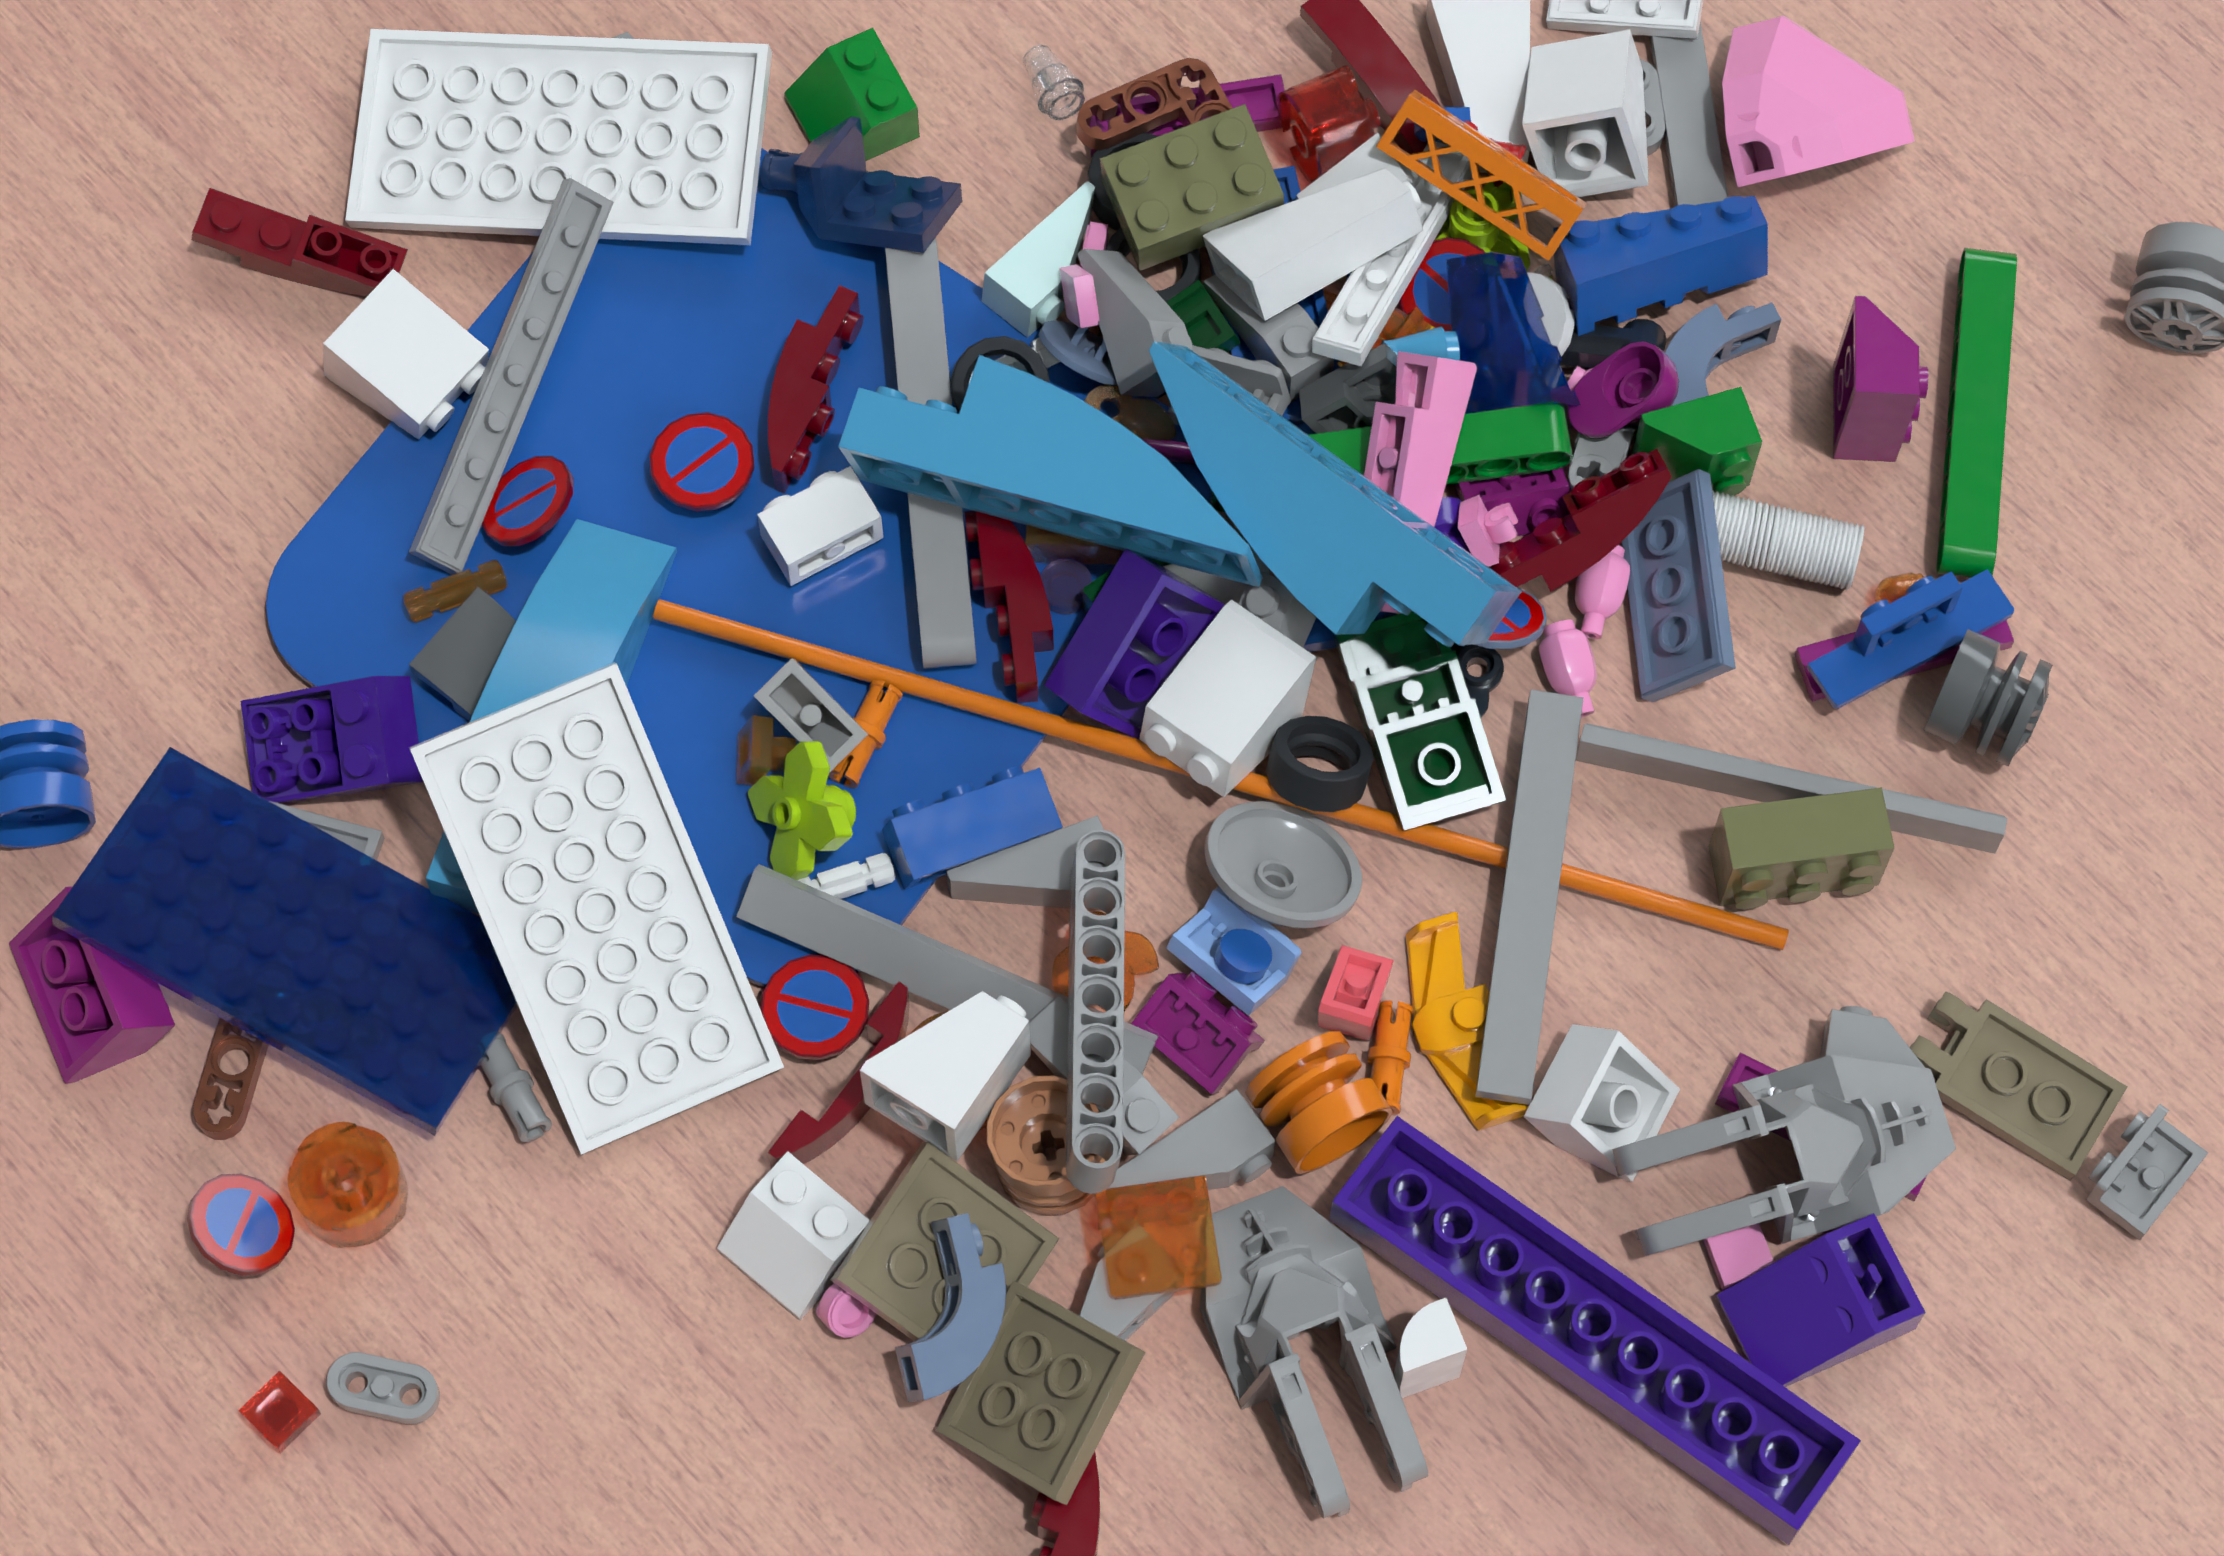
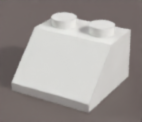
M1572 1024L1524 1118L1555 1146L1618 1177L1615 1168L1617 1164L1612 1149L1657 1136L1680 1088L1620 1031ZM1638 1171L1619 1176V1178L1633 1182Z
M787 1151L749 1193L718 1245L717 1250L792 1315L801 1320L824 1295L825 1291L834 1284L831 1281L832 1277L870 1220Z

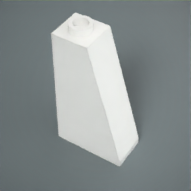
M1427 0L1426 21L1453 106L1470 107L1471 122L1486 137L1500 142L1525 145L1526 150L1521 160L1527 163L1530 146L1522 126L1530 63V0ZM1478 165L1480 173H1488L1486 169Z
M1384 168L1211 230L1203 235V239L1216 276L1266 321L1422 232L1423 228L1417 211L1422 205L1418 193L1410 182H1401Z

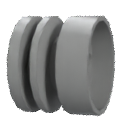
M2192 222L2160 224L2147 231L2142 241L2135 270L2138 277L2134 280L2131 287L2130 300L2124 316L2128 328L2140 339L2154 346L2175 352L2200 354L2223 348L2224 231L2216 227Z

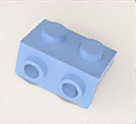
M1219 886L1212 891L1205 907L1172 935L1166 949L1248 1016L1287 982L1302 953L1296 944L1269 922L1263 921L1237 906ZM1233 929L1251 930L1268 942L1272 950V961L1261 980L1251 984L1238 983L1227 978L1218 969L1215 962V952L1222 937L1228 931Z

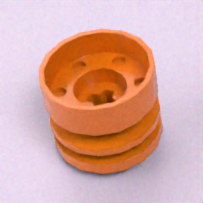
M1341 1031L1326 1032L1286 1051L1263 1069L1249 1083L1245 1091L1254 1108H1263L1260 1117L1266 1126H1278L1289 1122L1278 1134L1276 1142L1297 1174L1315 1171L1342 1158L1377 1133L1388 1122L1393 1113L1372 1078L1359 1079L1349 1083L1358 1073L1362 1064L1355 1053L1347 1054L1350 1046Z

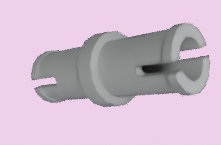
M494 1033L482 1038L479 1042L484 1050H482L480 1045L475 1044L472 1048V1053L478 1059L492 1085L490 1094L496 1104L504 1106L521 1141L530 1142L542 1137L545 1133L539 1125H542L544 1130L549 1131L552 1122L546 1116L532 1091L534 1082L529 1072L520 1069L506 1044L503 1034Z

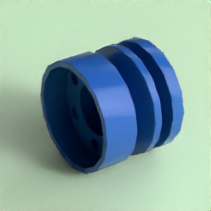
M39 719L11 722L0 726V846L8 848H40L57 845L77 839L92 829L96 823L91 785L89 781L84 779L89 772V764L85 754L87 748L82 729L72 723Z

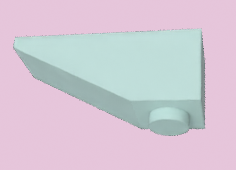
M1089 181L1085 182L984 273L982 302L1027 338L1045 322L1056 320L1063 311L1065 303L1059 268L1076 264L1078 252H1080L1092 213L1095 186Z

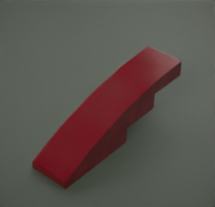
M1308 0L1301 5L1300 16L1332 50L1331 61L1363 95L1362 106L1385 131L1409 94L1414 90L1441 106L1406 56L1360 0ZM1408 118L1393 139L1401 149L1409 154L1423 152L1428 142L1420 141L1415 137L1414 122Z

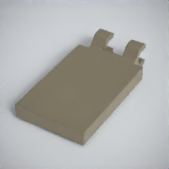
M1945 992L1927 1018L1936 1026L1955 1032L1945 1050H1941L1933 1042L1920 1035L1910 1046V1049L1924 1067L1931 1069L1933 1077L1936 1079L1935 1083L1941 1101L2070 1181L2076 1176L2128 1086L1986 999L1978 1011H1976L1958 997Z

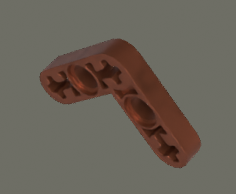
M1186 58L1083 103L1078 112L1076 133L1079 140L1085 146L1091 149L1103 150L1177 118L1181 120L1185 127L1201 121L1205 117L1214 116L1233 108L1209 66L1199 59ZM1187 76L1191 82L1200 81L1197 95L1202 104L1195 110L1197 98L1189 86L1180 88L1182 77ZM1145 93L1153 96L1158 101L1159 108L1152 114H1141L1135 111L1130 101L1137 94ZM1117 104H1120L1122 112L1119 116H1116ZM1097 115L1100 121L1111 119L1107 131L1102 132L1099 126L1090 128L1092 116Z
M244 984L236 987L228 994L224 1002L193 1103V1115L198 1127L207 1137L214 1140L232 1138L242 1130L247 1119L269 1043L349 1061H362L370 1058L381 1044V1031L375 1017L362 1007L257 984ZM251 1000H257V1004L263 1012L262 1015H252L247 1027L250 1037L256 1038L254 1042L241 1035L244 1019L238 1011L239 1007L248 1008ZM300 1010H310L318 1016L315 1029L306 1035H295L288 1030L290 1017ZM329 1016H334L332 1020L337 1029L352 1031L356 1023H362L365 1033L368 1034L367 1038L358 1037L355 1045H349L345 1034L329 1030V1040L324 1041L329 1029ZM231 1031H233V1032L236 1033L237 1035H232V1034L229 1035V1033H230ZM233 1049L246 1051L250 1055V1062L242 1073L229 1075L220 1069V1061L228 1051ZM215 1082L229 1088L226 1105L232 1113L231 1117H221L218 1124H213V1120L207 1113L208 1109H218L223 1096L219 1085H214ZM233 1089H241V1091L238 1093Z

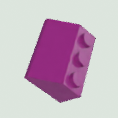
M1855 296L1833 364V459L1896 462L1902 443H1910L1912 421H1918L1920 398L1925 399L1927 396L1928 367L1919 366V346L1866 296Z
M118 885L65 887L9 942L65 1084L75 1083L146 1053L175 1026L169 1006L165 1001Z

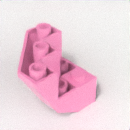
M1781 16L1733 28L1722 86L1726 139L1737 187L1844 162L1915 141L1904 91L1789 18Z

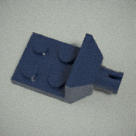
M849 117L821 134L811 142L804 152L799 154L782 152L779 149H769V154H765L761 166L763 187L767 190L779 189L798 193L799 209L818 238L824 240L924 253L963 202L961 183L945 182L932 176L921 178L899 176L885 170L866 171L861 119L859 117Z

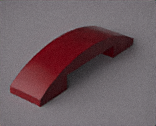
M899 981L866 1023L868 1039L876 1047L864 1063L906 1036L910 1005L908 987ZM864 1063L819 1121L803 1110L797 1113L768 1151L771 1169L787 1151L802 1164L815 1159L835 1145L859 1123L871 1108L864 1102L860 1069Z

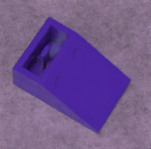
M371 676L240 701L253 797L280 804L381 790L423 782L409 747L419 744L410 676Z
M1874 1213L1821 1236L1716 1295L1748 1361L1784 1387L1914 1331L1926 1313Z

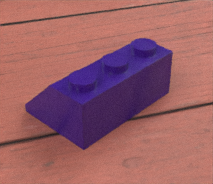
M1126 548L1044 686L1080 713L1136 739H1140L1146 705L1226 604L1160 564Z

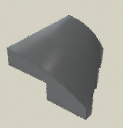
M1384 343L1369 352L1362 366L1347 363L1301 388L1299 394L1302 421L1316 434L1372 426L1376 402L1395 404L1398 355Z
M477 587L409 663L411 673L452 702L454 711L470 722L491 672L516 621L492 597Z

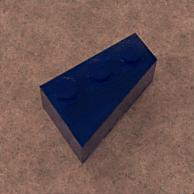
M1488 252L1446 259L1452 331L1457 333L1460 361L1475 363L1477 367L1465 414L1538 404H1558L1563 408L1581 405L1575 390H1570L1559 363L1563 360L1557 346L1551 344L1541 319L1544 317V313L1521 257Z

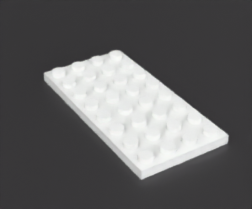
M370 29L345 221L351 228L540 236L562 181L572 178L614 202L599 239L751 245L772 50L769 44Z
M614 662L409 747L581 1154L784 1068L617 663Z

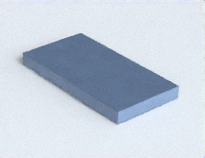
M1697 469L1668 482L1661 496L1644 519L1622 541V547L1625 549L1624 559L1630 565L1627 589L1641 699L1650 702L1658 701L1736 669L1710 473Z

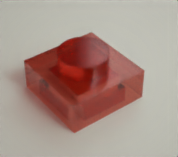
M280 1370L238 1410L280 1454L321 1415L319 1409Z

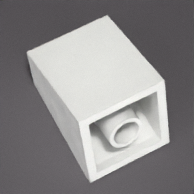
M1630 29L1531 47L1522 126L1538 171L1577 197L1648 186L1643 68Z
M394 269L323 343L324 375L330 381L417 439H420L429 428L434 432L438 431L448 421L455 410L451 404L463 391L470 395L477 389L489 356V349Z
M1230 600L1146 705L1140 740L1146 743L1154 753L1166 757L1189 773L1197 783L1208 786L1222 797H1225L1270 754L1278 728L1290 719L1303 716L1316 656L1233 600Z
M983 991L867 1060L860 1069L865 1104L925 1142H930L950 1158L958 1161L990 1115L995 1102L1006 1092L1031 1055L1030 1023L1025 1018L1027 1015L1025 1010L1005 996L999 995L997 999H994Z

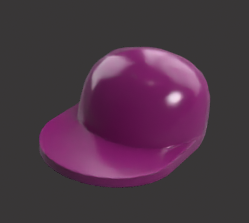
M1644 341L1630 343L1617 350L1585 374L1574 388L1568 408L1569 418L1573 427L1587 437H1605L1616 432L1630 421H1640L1641 414L1672 406L1679 389L1676 365L1663 350L1656 345Z

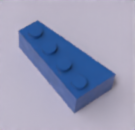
M1732 196L1723 201L1698 205L1682 204L1667 210L1648 213L1632 212L1622 217L1575 222L1554 253V269L1556 283L1565 289L1569 297L1567 298L1569 308L1574 311V326L1577 335L1580 336L1595 331V322L1609 317H1613L1617 323L1636 318L1637 308L1660 302L1664 308L1683 303V298L1687 293L1696 289L1710 294L1768 275V223L1756 197ZM1559 227L1553 228V235Z

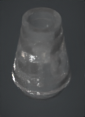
M1038 45L1031 48L1024 55L1023 63L1026 67L1039 110L1054 120H1063L1073 116L1080 110L1085 101L1083 83L1047 45Z

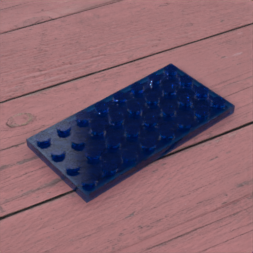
M169 747L52 916V923L57 928L436 1136L483 1062L492 1043L502 1032L518 1006L481 917L446 898L432 894L430 889Z

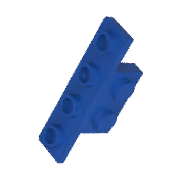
M1987 569L1962 583L1958 582L1952 571L1936 580L1933 576H1926L1911 585L1906 590V595L1896 601L1889 603L1887 599H1884L1868 607L1860 616L1861 620L1852 641L1807 665V669L1831 706L1839 709L1960 645L1967 629L1981 634L2011 618L2014 613V607Z

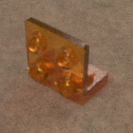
M1205 1175L1111 1188L1095 1193L1098 1231L1101 1230L1112 1299L1120 1300L1220 1285L1222 1276Z

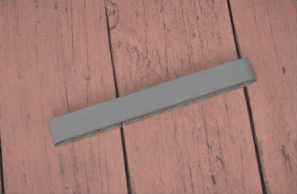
M936 238L924 253L885 248L898 391L908 397V401L926 405L927 400H938L952 406ZM908 493L923 669L977 664L962 507Z

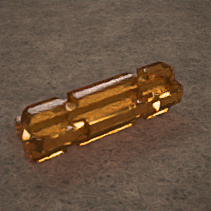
M491 560L478 565L479 571L471 573V570L467 569L430 583L431 588L425 591L421 586L406 592L403 595V601L409 617L412 621L418 622L433 616L432 611L438 608L442 613L461 606L477 587L486 591L488 595L504 590L507 587V579L498 560Z

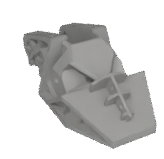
M1837 1053L1733 1084L1739 1111L1612 1150L1617 1164L1615 1168L1618 1177L1746 1138L1753 1140L1768 1135L1769 1131L1782 1127L1786 1128L1788 1138L1792 1141L1799 1163L1798 1170L1802 1181L1788 1185L1782 1183L1766 1187L1763 1192L1636 1229L1637 1240H1640L1644 1255L1647 1256L1771 1219L1775 1221L1781 1244L1848 1225L1873 1213L1876 1217L1889 1212L1935 1167L1946 1159L1956 1147L1931 1069Z
M1284 1186L1207 1215L1200 1312L1241 1409L1243 1410L1265 1400L1269 1401L1291 1455H1294L1302 1466L1310 1492L1309 1498L1313 1507L1316 1506L1320 1516L1324 1519L1336 1513L1338 1517L1346 1515L1350 1510V1502L1302 1374L1298 1353H1293L1288 1342L1299 1337L1301 1331L1313 1326L1319 1329H1328L1334 1322H1339L1342 1343L1339 1360L1342 1370H1346L1347 1375L1351 1376L1364 1406V1414L1368 1423H1373L1377 1429L1386 1452L1388 1470L1394 1483L1397 1482L1400 1491L1408 1490L1412 1487L1413 1482L1428 1477L1424 1455L1385 1354L1396 1349L1397 1346L1382 1314L1361 1246Z

